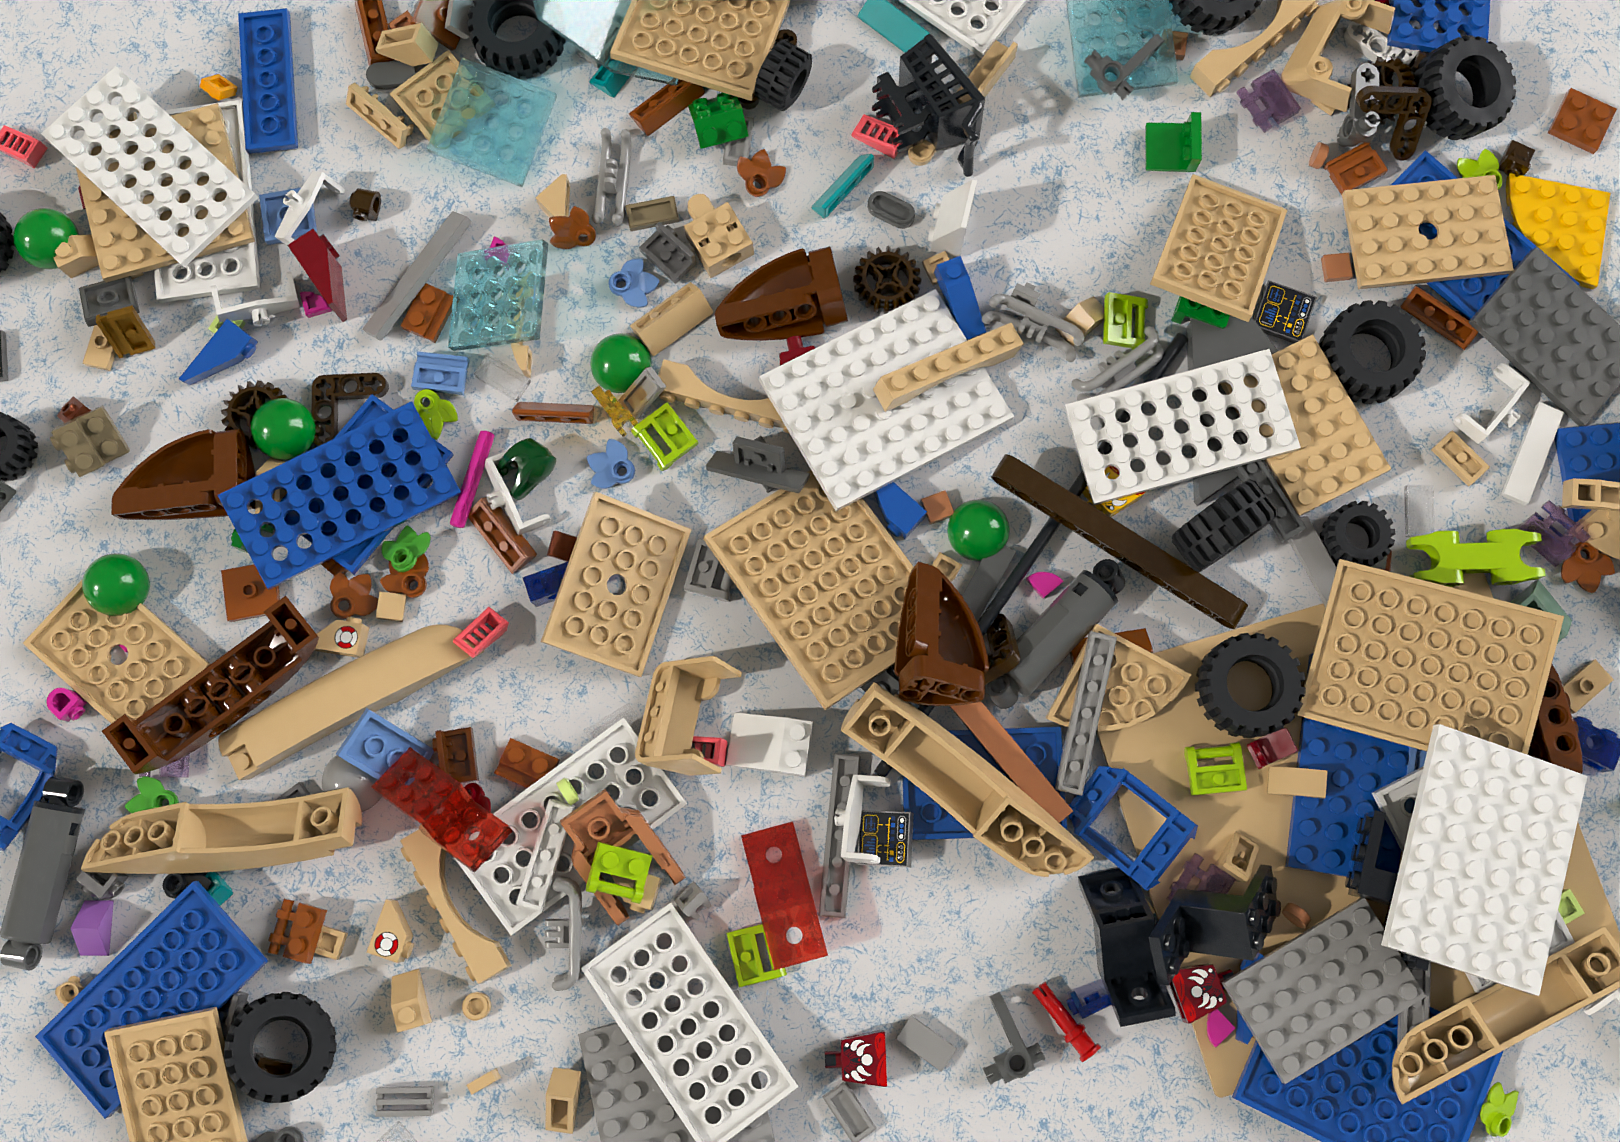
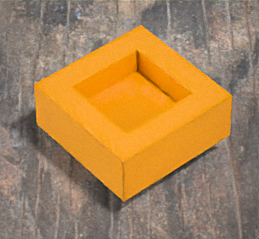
M220 74L202 78L200 88L217 100L236 96L238 88Z

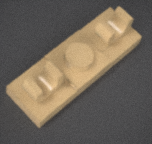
M356 83L349 85L346 105L398 149L404 147L407 136L413 133L414 125L406 126L404 124V116H394L386 106L378 101L377 94L369 95L368 86L360 87Z

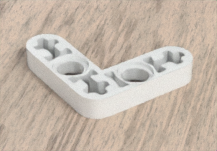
M1353 21L1344 32L1345 41L1374 63L1377 56L1382 57L1384 60L1387 56H1392L1395 60L1401 53L1404 55L1402 58L1403 64L1409 65L1417 52L1420 51L1387 46V37L1375 29ZM1417 21L1412 24L1414 29L1421 28ZM1435 23V24L1433 25V27H1434L1436 30H1437V28H1438V23ZM1356 30L1361 32L1357 36L1353 35V32ZM1367 36H1368L1369 39H1368L1367 43L1365 44L1363 41H1364V40L1367 38ZM1371 43H1379L1383 51H1373L1370 46Z

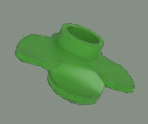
M406 525L396 541H384L382 543V555L386 560L391 561L392 567L396 571H409L415 565L417 558L427 551L431 540L430 534L425 532L417 535L410 526Z
M142 777L137 779V786L141 794L136 795L127 802L125 808L130 813L162 807V802L166 798L169 800V805L177 804L179 801L174 792L165 790L160 780Z

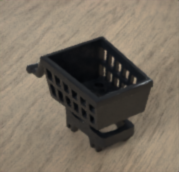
M928 34L900 56L899 86L896 85L889 72H885L877 77V84L873 86L872 92H877L876 99L879 101L872 105V111L880 109L876 113L877 118L889 116L894 128L898 130L899 134L898 137L893 139V145L901 143L897 147V152L899 153L922 143L926 136H928L936 150L965 142L957 160L963 169L964 176L970 177L973 175L974 149L980 138L985 97L934 36ZM935 54L938 60L932 63V56ZM943 64L947 69L937 74L934 69ZM952 74L955 79L944 84L941 79ZM958 84L963 87L962 90L954 94L949 91V89ZM967 94L972 98L962 104H959L956 100ZM922 126V128L920 129V131H918V132H914V131H913V129Z

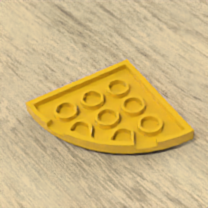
M1510 173L1506 177L1505 190L1507 206H1510L1514 220L1512 225L1580 283L1579 286L1594 290L1598 286L1611 193L1523 175L1516 177L1515 174Z

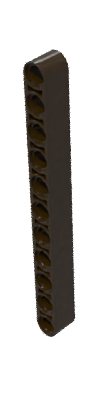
M1005 454L992 474V480L1001 487L1229 629H1236L1248 608V604L1199 572L1194 571L1188 565L1014 456Z

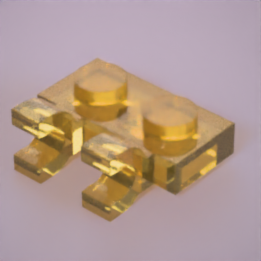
M597 386L591 391L611 417L613 426L623 437L627 435L623 429L625 423L630 422L633 426L638 424L628 410L622 409V405L609 389L604 392L600 386Z

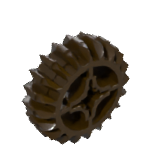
M1377 56L1375 63L1371 60L1367 61V63L1374 65L1379 72V86H1393L1392 76L1395 74L1399 80L1398 87H1417V83L1413 81L1416 78L1415 74L1411 71L1408 64H1403L1401 59L1396 58L1394 60L1392 56H1387L1384 60L1382 57ZM1365 73L1361 75V77L1365 78V82L1369 80V78L1365 76ZM1400 95L1392 96L1388 100L1387 105L1396 104L1400 99ZM1378 113L1380 117L1378 121L1381 125L1386 124L1387 118L1391 122H1395L1396 114Z
M889 245L886 247V252H882L880 247L876 248V254L868 251L867 259L861 257L859 261L861 266L855 267L857 275L853 276V282L856 283L854 291L860 293L858 295L859 301L866 300V308L874 305L875 313L880 308H884V314L889 312V308L894 310L899 305L906 304L907 301L915 300L914 295L920 292L918 287L922 281L918 277L920 275V268H914L916 266L915 259L908 261V252L900 255L901 249L899 247L895 252H891ZM888 264V265H891V266H889V267H882V266H880V265ZM900 270H902L907 277L908 284L906 287L901 284L902 281L898 279ZM869 273L877 282L874 291L869 287L866 280ZM892 277V281L890 283L889 280L888 283H883V278L887 279ZM886 293L894 294L893 296H883Z
M257 380L255 385L251 381H247L246 388L238 385L239 392H229L232 399L223 400L228 408L221 410V414L226 416L221 420L222 424L227 426L224 429L225 431L242 430L240 419L247 421L249 432H243L248 445L256 450L258 447L255 445L251 435V422L254 414L265 403V398L271 400L288 398L285 394L282 395L283 391L279 387L274 388L272 383L267 382L264 384L260 380Z

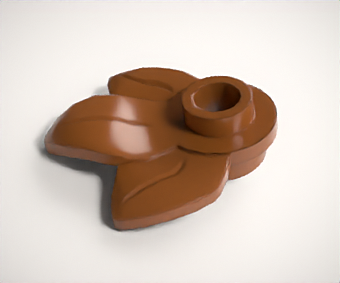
M765 149L754 154L751 160L740 156L737 162V171L745 180L746 190L755 197H762L770 188L778 187L786 174V167L771 166ZM753 182H758L761 188H756Z
M574 206L570 211L569 217L554 216L549 218L551 230L555 234L550 239V243L554 247L571 249L576 245L589 246L596 239V231L589 224V215L579 207Z
M1584 541L1578 542L1572 547L1571 557L1567 558L1561 567V576L1564 583L1576 580L1577 584L1589 593L1596 592L1600 584L1601 575L1615 574L1612 560L1607 555L1599 553L1598 549ZM1581 551L1586 553V559L1582 558Z
M423 554L418 557L415 565L406 572L396 571L392 567L391 561H389L390 574L380 579L383 588L390 593H403L409 598L421 596L427 587L424 577L429 570V562L426 555ZM413 581H417V588L410 589V584Z
M339 572L333 577L330 583V591L333 596L330 608L336 617L346 619V617H351L354 614L366 616L377 609L378 598L369 595L372 586L371 576L369 574H361L348 580L343 573ZM344 600L349 603V608L345 611L339 608L340 602Z

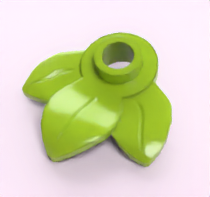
M1484 149L1477 161L1468 158H1459L1457 160V170L1462 178L1495 175L1498 190L1501 188L1502 175L1498 171L1499 162L1489 150Z
M424 389L415 395L414 406L433 439L437 440L440 437L443 422L458 421V414L453 404L448 400L440 399L433 390ZM425 397L430 400L428 407H425L422 402Z
M1496 1082L1490 1088L1487 1102L1482 1105L1480 1112L1481 1121L1485 1124L1487 1133L1493 1137H1504L1508 1134L1512 1124L1510 1117L1514 1114L1519 1093L1514 1090L1504 1094L1500 1082Z

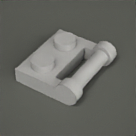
M698 539L684 590L720 601L730 602L732 594L729 592L733 580L725 571L720 589L712 588L720 562L704 540Z

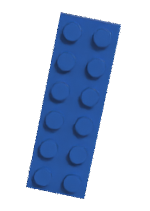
M287 8L238 13L246 151L249 154L298 149L290 12Z

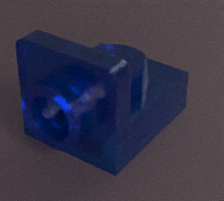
M1074 990L1067 992L1070 998L1066 1002L1073 1016L1078 1014L1081 1019L1111 1005L1106 993L1099 994L1098 991L1090 993L1083 997L1085 1002L1081 1004Z

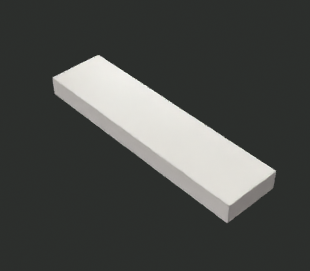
M1541 402L1536 404L1501 496L1524 506L1529 504L1563 417V411Z
M549 799L516 905L539 912L544 911L568 835L560 824V820L573 812L576 806Z

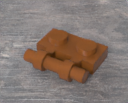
M284 898L281 909L278 908L275 916L278 919L274 932L270 933L268 939L270 942L268 953L278 955L281 945H285L283 957L311 964L327 910L299 903L296 912H293L294 900ZM288 920L293 921L289 936H285Z

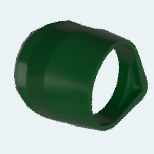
M527 438L509 448L496 468L502 476L507 475L510 470L518 468L517 480L510 494L514 499L522 500L551 474L556 465V458L548 448L532 438Z

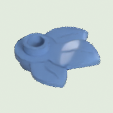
M643 259L627 261L624 263L621 271L615 272L609 279L611 292L617 296H622L626 304L637 308L648 305L645 294L651 293L659 285L657 277L643 271ZM621 281L626 283L623 288L617 286Z
M608 439L606 453H594L587 456L590 468L596 473L591 480V484L598 488L607 489L616 483L626 484L635 475V467L628 460L626 447L615 439ZM626 468L627 473L625 475H619V469Z

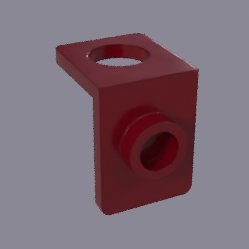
M1286 727L1247 744V748L1258 769L1264 768L1268 764L1298 751Z

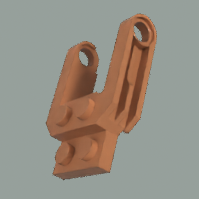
M606 789L560 820V824L574 841L571 856L573 866L586 884L598 842L620 847L630 840L634 834L638 835L661 869L667 872L674 886L686 878L640 811L618 807ZM600 874L599 880L605 881L604 878H603V877L601 876V874ZM598 891L594 893L618 926L630 918L617 896Z

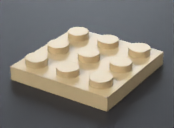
M449 50L389 93L436 151L495 107L494 102Z

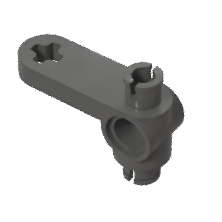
M1157 33L1124 66L1118 61H1113L1108 55L1102 57L1096 49L1091 52L1092 55L1089 54L1084 63L1092 69L1089 74L1097 81L1100 90L1110 95L1115 92L1123 101L1134 90V87L1127 80L1162 46L1165 40ZM1111 72L1116 75L1117 80L1109 81L1105 78V74Z
M1370 63L1361 64L1352 72L1350 113L1345 117L1337 134V137H1339L1337 142L1342 147H1354L1361 142L1370 143L1376 135L1377 126L1380 123L1378 121L1380 120L1378 113L1374 111L1363 112L1356 103V95L1362 88L1366 86H1379V72ZM1363 73H1365V76L1369 78L1367 82H1365L1364 77H1361Z
M997 992L989 996L1011 1047L993 1057L994 1064L983 1067L990 1085L1001 1079L1006 1084L1016 1078H1023L1029 1072L1035 1070V1063L1045 1060L1038 1042L1028 1048L1025 1047L1001 993ZM1014 1055H1021L1023 1057V1066L1018 1070L1011 1069L1009 1065L1010 1059Z

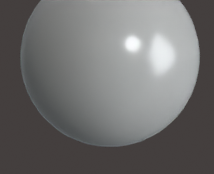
M337 755L329 761L322 775L323 792L349 787L358 799L361 812L372 808L381 799L386 788V784Z

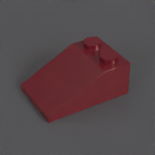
M311 229L287 246L327 304L344 322L347 320L342 267L336 260L340 255L324 234L319 236L314 229Z

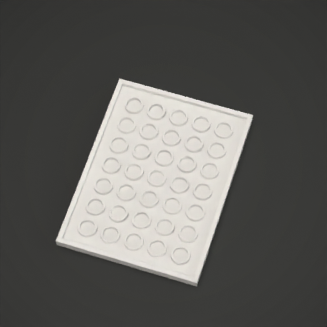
M936 289L759 376L760 384L835 511L856 502L1014 418V415L984 367L954 376L921 393L907 403L886 412L884 411L873 391L881 376L967 341Z
M1441 724L1433 725L1381 945L1539 996L1587 776Z

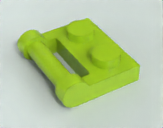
M1108 292L1104 300L1103 344L1126 347L1133 350L1145 342V309L1148 308V299ZM1132 307L1135 309L1134 338L1131 337Z
M668 403L662 405L631 430L632 434L636 438L639 437L657 460V466L661 471L667 470L675 461L699 444ZM651 426H653L672 452L668 455L663 453L647 432Z
M1239 742L1230 743V746L1198 749H1195L1194 746L1185 747L1184 755L1187 763L1191 796L1247 790L1243 755ZM1231 756L1233 764L1205 767H1198L1197 759Z
M598 842L586 884V892H603L631 899V902L640 904L652 855ZM600 872L635 880L634 886L630 888L599 880Z
M775 921L726 933L739 987L787 975L786 968L782 967L775 938ZM755 934H764L772 968L770 971L764 972Z

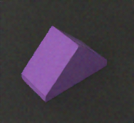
M114 900L84 901L70 928L80 956H109Z

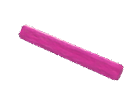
M484 430L479 433L460 490L461 494L458 496L450 520V525L453 527H465L485 467V461L488 458L495 437L489 431Z

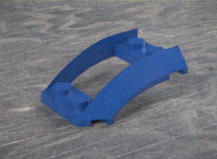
M13 723L0 727V754L3 751L40 772L26 798L11 819L8 820L0 816V851L6 850L27 823L34 801H41L44 785L50 777L54 776L56 770L57 746Z
M1099 766L1084 785L1082 796L1076 795L1069 804L1073 812L1068 816L1072 820L1074 833L1093 846L1147 891L1161 883L1158 879L1190 838L1195 839L1198 825L1124 768ZM1122 784L1166 818V821L1135 861L1091 827V824Z

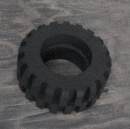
M473 0L475 7L471 6L469 9L467 28L479 59L482 63H485L490 71H497L498 75L504 78L511 75L512 79H520V76H526L528 79L534 77V73L539 72L542 74L546 72L548 65L552 67L557 62L556 55L561 56L564 50L563 44L566 43V27L557 0ZM523 15L539 21L533 34L524 40L508 42L496 37L499 27L509 18Z
M1167 0L1168 4L1172 3L1173 8L1171 11L1174 16L1178 14L1181 18L1180 23L1184 26H1192L1191 31L1199 33L1203 30L1204 35H1213L1214 33L1220 35L1234 29L1256 11V8L1260 6L1262 0H1230L1229 2L1217 0Z
M1472 35L1455 38L1428 53L1419 63L1418 70L1415 71L1416 78L1414 81H1416L1417 87L1424 88L1432 99L1426 118V126L1432 131L1436 130V134L1443 138L1448 136L1450 140L1469 139L1496 127L1497 124L1506 118L1507 113L1511 111L1513 106L1511 100L1515 99L1516 89H1514L1516 77L1511 72L1513 70L1512 64L1507 62L1505 59L1507 55L1502 50L1499 51L1496 44L1491 41L1487 43L1485 38ZM1456 71L1461 73L1471 86L1473 94L1472 106L1467 104L1457 91L1455 85Z
M1372 300L1363 301L1360 305L1355 303L1345 311L1343 310L1326 328L1324 335L1320 338L1319 346L1352 402L1356 403L1359 399H1362L1363 404H1372L1375 400L1377 403L1385 402L1390 397L1393 398L1411 384L1423 367L1422 362L1425 360L1426 351L1421 350V348L1426 343L1425 338L1419 336L1421 328L1418 323L1415 325L1412 323L1411 319L1413 317L1408 312L1403 314L1400 312L1401 307L1395 304L1389 307L1386 301L1380 300L1376 304H1373ZM1356 334H1369L1380 339L1390 352V369L1378 372L1369 370L1359 364L1351 351V337Z
M1249 479L1221 496L1186 522L1172 535V543L1194 571L1201 572L1273 521L1278 516V509L1258 483Z
M1242 633L1224 640L1205 655L1201 661L1203 664L1196 673L1199 679L1195 683V692H1199L1200 698L1197 699L1199 707L1204 706L1206 710L1204 716L1207 720L1212 719L1216 722L1214 727L1220 731L1225 729L1228 731V735L1234 737L1254 738L1276 732L1295 718V712L1300 711L1303 705L1300 698L1305 696L1306 688L1301 687V682L1306 679L1304 672L1299 673L1297 666L1301 665L1297 657L1291 658L1289 653L1292 650L1287 645L1281 647L1278 645V639L1274 637L1267 639L1262 633H1255L1253 635ZM1249 661L1259 665L1265 670L1271 680L1272 696L1270 702L1260 710L1249 711L1242 708L1229 694L1227 675L1229 670L1239 662Z
M271 993L251 1002L237 1015L225 1041L224 1058L226 1069L234 1084L247 1096L267 1103L293 1101L313 1091L324 1080L329 1069H331L337 1048L335 1027L332 1026L328 1013L315 1000L312 1001L300 993ZM278 1020L291 1021L300 1026L305 1032L308 1041L307 1054L302 1064L294 1071L284 1075H273L263 1071L257 1065L253 1056V1043L258 1032L267 1024Z

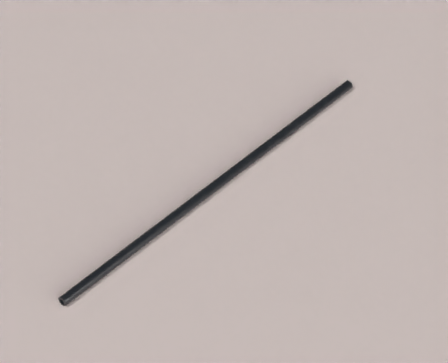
M1176 334L1165 350L1162 359L1154 366L1143 383L1157 380L1164 376L1188 341L1184 334ZM1124 410L1117 420L1121 423H1126L1130 420V415ZM1102 442L1097 449L1101 454L1106 455L1112 451V446L1108 442ZM1083 470L1068 490L1078 497L1081 496L1087 487ZM1051 517L1048 519L977 623L982 637L1061 525ZM920 704L917 709L929 716L935 706ZM881 760L874 772L881 777H887L893 767Z

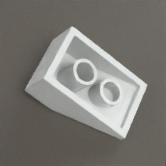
M972 179L944 194L941 204L936 203L933 218L937 219L936 227H930L927 240L932 242V252L941 253L946 251L947 255L954 257L961 255L977 180Z
M734 713L726 766L805 777L813 722L785 717Z

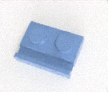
M417 351V361L415 362L411 387L413 390L430 389L439 393L464 395L468 373L467 367L470 360L464 356Z

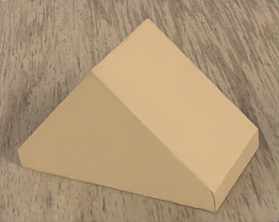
M561 174L535 197L539 208L549 218L554 216L569 217L570 182L567 174Z
M1093 296L1078 303L1063 320L1077 326L1085 337L1104 321V307ZM1055 328L1065 341L1072 346L1075 345L1072 335Z
M1236 831L1214 867L1236 882H1246L1250 878L1260 846Z

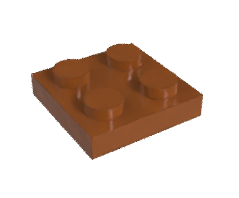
M1570 88L1566 92L1547 133L1594 154L1599 149L1617 108Z

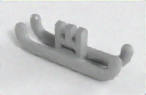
M603 128L601 130L602 147L595 212L592 214V220L595 224H600L603 221L607 193L617 194L615 214L612 216V222L619 226L622 224L625 214L631 156V134L627 129L621 131V157L618 168L617 161L610 158L611 132L608 128Z
M995 294L990 298L989 305L991 307L1004 304L1024 313L1025 317L1021 321L1006 313L992 310L982 316L984 324H989L991 321H998L1005 325L1012 323L1017 333H1025L1027 338L1031 339V337H1034L1038 343L1042 341L1065 352L1068 362H1073L1076 359V350L1070 343L1046 331L1048 326L1051 325L1072 335L1074 344L1080 346L1084 342V334L1077 326L1006 294Z
M1151 326L1146 327L1144 332L1148 339L1126 355L1118 350L1114 353L1115 358L1110 356L1106 359L1107 364L1104 362L1098 364V368L1101 371L1099 375L1090 381L1074 379L1071 383L1072 387L1081 392H1088L1112 379V384L1094 396L1123 389L1162 359L1164 353L1163 347L1158 343V332ZM1148 351H1153L1151 356L1135 366L1134 361ZM1081 393L1077 396V401L1094 396H1087Z
M557 877L553 883V889L568 895L569 919H545V926H556V930H545V937H556V940L545 941V948H569V971L566 974L555 976L552 983V988L555 991H563L571 988L576 983L581 971L582 894L577 882L568 877Z

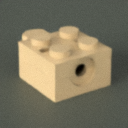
M696 194L689 199L688 212L693 221L684 225L685 235L710 278L754 255L753 242L728 202L714 208L709 198L704 194Z

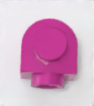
M56 688L49 693L46 703L48 709L59 720L69 722L70 720H77L84 714L85 709L83 707L87 701L76 691Z

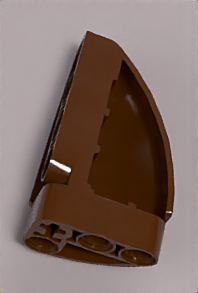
M828 246L809 251V255H806V251L803 248L792 251L768 262L748 275L732 289L715 311L716 326L719 334L724 338L736 340H784L792 336L807 337L823 334V324L826 327L848 322L831 247Z
M207 429L186 435L164 445L137 465L116 489L112 496L111 515L124 520H180L228 516L217 495L256 477L252 455L244 432L241 429L217 432ZM255 501L248 505V510L255 509Z
M918 561L909 575L898 631L894 673L899 676L898 696L906 702L931 706H954L980 702L985 697V674L988 672L989 664L979 625L964 598L947 577L935 566Z

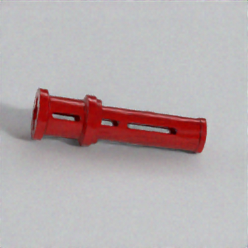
M1043 982L1039 987L1045 993V996L1039 988H1035L1032 994L1036 996L1065 1033L1063 1036L1066 1043L1070 1042L1080 1055V1061H1086L1101 1046L1099 1043L1095 1044L1085 1031V1025L1077 1024L1047 983Z

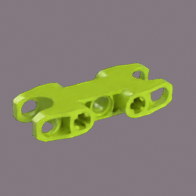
M1498 529L1486 533L1487 543H1460L1458 531H1436L1431 534L1410 537L1406 540V548L1426 552L1430 556L1431 567L1426 571L1414 572L1409 577L1447 587L1464 585L1463 574L1491 573V583L1495 586L1515 585L1525 581L1541 579L1546 576L1545 569L1542 567H1529L1524 564L1520 557L1521 547L1541 542V534L1519 529Z

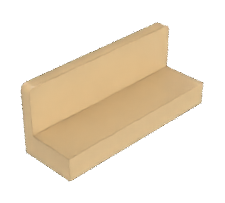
M995 40L968 76L984 97L987 96L1015 59L1018 47L1016 42H1013L1008 48ZM967 94L956 100L959 104H962L972 98Z
M689 282L631 324L630 327L643 341L650 354L655 356L713 314V310L701 290Z

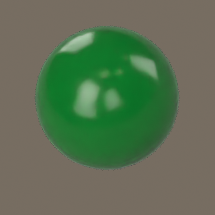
M38 208L27 212L19 219L14 229V243L18 253L29 264L41 269H57L58 267L53 258L57 256L55 250L61 242L67 243L69 236L79 235L73 221L62 212L50 208Z
M623 333L612 334L602 339L594 348L590 360L591 372L595 381L605 390L613 393H625L646 368L651 367V357L646 346L636 337Z
M277 398L264 403L256 411L251 422V435L255 445L265 455L277 460H291L305 453L315 439L316 426L312 414L304 405L292 399Z
M983 499L969 500L958 506L950 516L947 526L948 539L953 549L962 557L973 561H981L983 558L997 554L1007 544L1010 533L1009 522L1003 510L996 504Z
M114 553L101 556L88 566L83 576L82 589L87 602L95 610L105 615L122 616L123 614L133 612L140 603L143 604L150 590V580L146 569L138 560L129 555Z

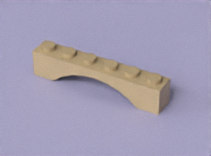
M1278 0L1274 20L1263 33L1240 46L1212 50L1195 64L1190 78L1209 97L1217 91L1219 93L1223 92L1230 85V80L1234 76L1239 78L1249 67L1248 64L1252 61L1258 62L1265 55L1266 49L1269 46L1275 47L1284 38L1283 34L1288 30L1290 32L1294 31L1300 25L1301 19L1305 15L1310 17L1319 7L1317 4L1319 0Z
M1009 323L881 376L873 391L886 412L907 403L921 393L954 376L976 368L994 366L1011 359L1017 354L1024 343L1013 324Z
M663 359L659 377L666 385V388L659 395L660 399L671 403L675 400L684 402L685 406L693 409L704 407L716 415H724V413L734 415L735 419L743 422H748L749 420L757 421L760 426L765 428H773L774 426L784 428L783 431L789 433L769 398L762 400L731 398L706 386L688 365Z
M1576 478L1563 481L1562 508L1620 511V482Z
M427 824L401 839L400 842L403 845L401 852L406 861H411L416 871L413 873L417 882L421 886L424 885L429 893L426 898L430 906L434 910L438 909L442 917L439 919V922L446 933H451L455 941L452 943L453 948L459 957H464L468 965L465 969L473 982L476 980L478 984H481L511 967L512 964L501 944L473 929L455 908L449 895L445 878L447 846L434 824Z

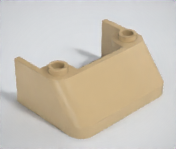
M1334 0L1320 5L1281 74L1282 87L1289 92L1347 112L1352 88L1329 79L1332 75L1333 65L1329 59L1321 55L1341 18L1389 34L1395 7L1375 0Z
M715 656L669 661L658 665L653 673L635 751L636 760L646 766L689 776L721 774L722 768L705 760L701 751L691 748L701 701L709 700L718 693L721 679L741 677L742 672Z

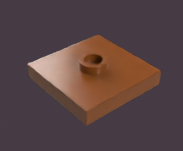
M420 0L410 24L422 23L437 42L451 51L455 50L460 37L445 28L449 0Z
M254 564L221 570L227 621L235 622L266 616L264 611L280 600L279 585L268 590Z

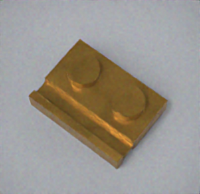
M133 305L107 312L105 316L96 315V324L119 358H123V355L128 353L134 355L155 349V340Z

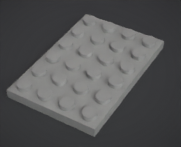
M1364 897L1357 899L1221 982L1283 1084L1295 1079L1426 997L1411 971L1406 967L1407 965L1402 960L1399 952L1381 945L1385 930Z

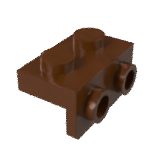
M473 728L435 731L436 738L432 739L434 753H438L439 764H436L435 767L437 779L447 786L479 781Z

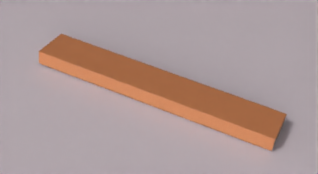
M981 701L949 706L1010 780L1057 822L1060 823L1073 812L1071 807Z

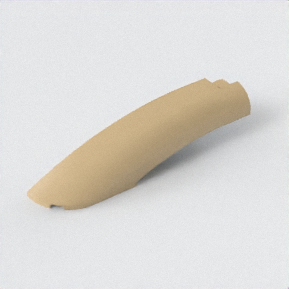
M441 624L426 626L316 679L222 733L218 739L222 757L228 756L238 780H250L296 752L359 720L366 708L376 712L388 705L399 702L473 659L453 643V639L463 630ZM468 639L464 640L473 649L476 647Z
M874 682L861 699L857 698L848 711L841 727L843 733L909 779L967 828L974 838L1022 871L1041 877H1049L1050 874L1060 873L1067 875L1083 868L1094 858V855L1071 833L995 767L912 704L901 700L897 694L893 696Z
M347 787L275 801L235 804H188L187 802L138 811L126 815L109 826L111 830L101 840L96 839L85 856L81 870L84 872L125 874L202 873L276 866L333 856L335 849L353 846L355 827L362 826L361 808L356 795Z
M1603 927L1549 956L1539 996L1497 983L1410 1030L1397 1046L1392 1062L1393 1085L1401 1104L1403 1105L1619 989L1620 947L1607 928Z

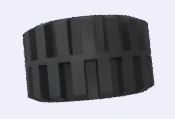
M786 40L778 42L768 53L759 70L755 82V96L780 111L787 110L797 100L808 80L812 67V54Z
M0 412V438L7 436L6 448L0 454V480L6 482L7 478L13 481L17 479L18 474L21 476L26 474L25 469L27 467L32 468L34 463L31 461L33 458H37L38 455L34 451V449L38 448V442L34 441L36 436L27 425L8 414Z
M1353 501L1343 505L1328 517V520L1322 526L1324 530L1320 532V538H1324L1322 543L1330 557L1334 559L1333 562L1336 566L1338 560L1342 559L1371 567L1383 560L1391 552L1389 548L1395 543V540L1391 537L1396 533L1395 529L1390 528L1393 521L1391 518L1386 519L1385 515L1387 512L1384 509L1378 511V505L1373 503L1368 506V501H1361L1358 504L1357 501ZM1347 524H1357L1366 531L1369 538L1367 549L1357 548L1349 542L1346 536Z

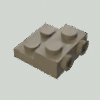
M103 405L67 421L51 431L53 436L50 437L54 448L57 451L63 450L67 457L65 459L66 467L71 473L76 472L79 477L99 469L105 463L130 452L128 445Z

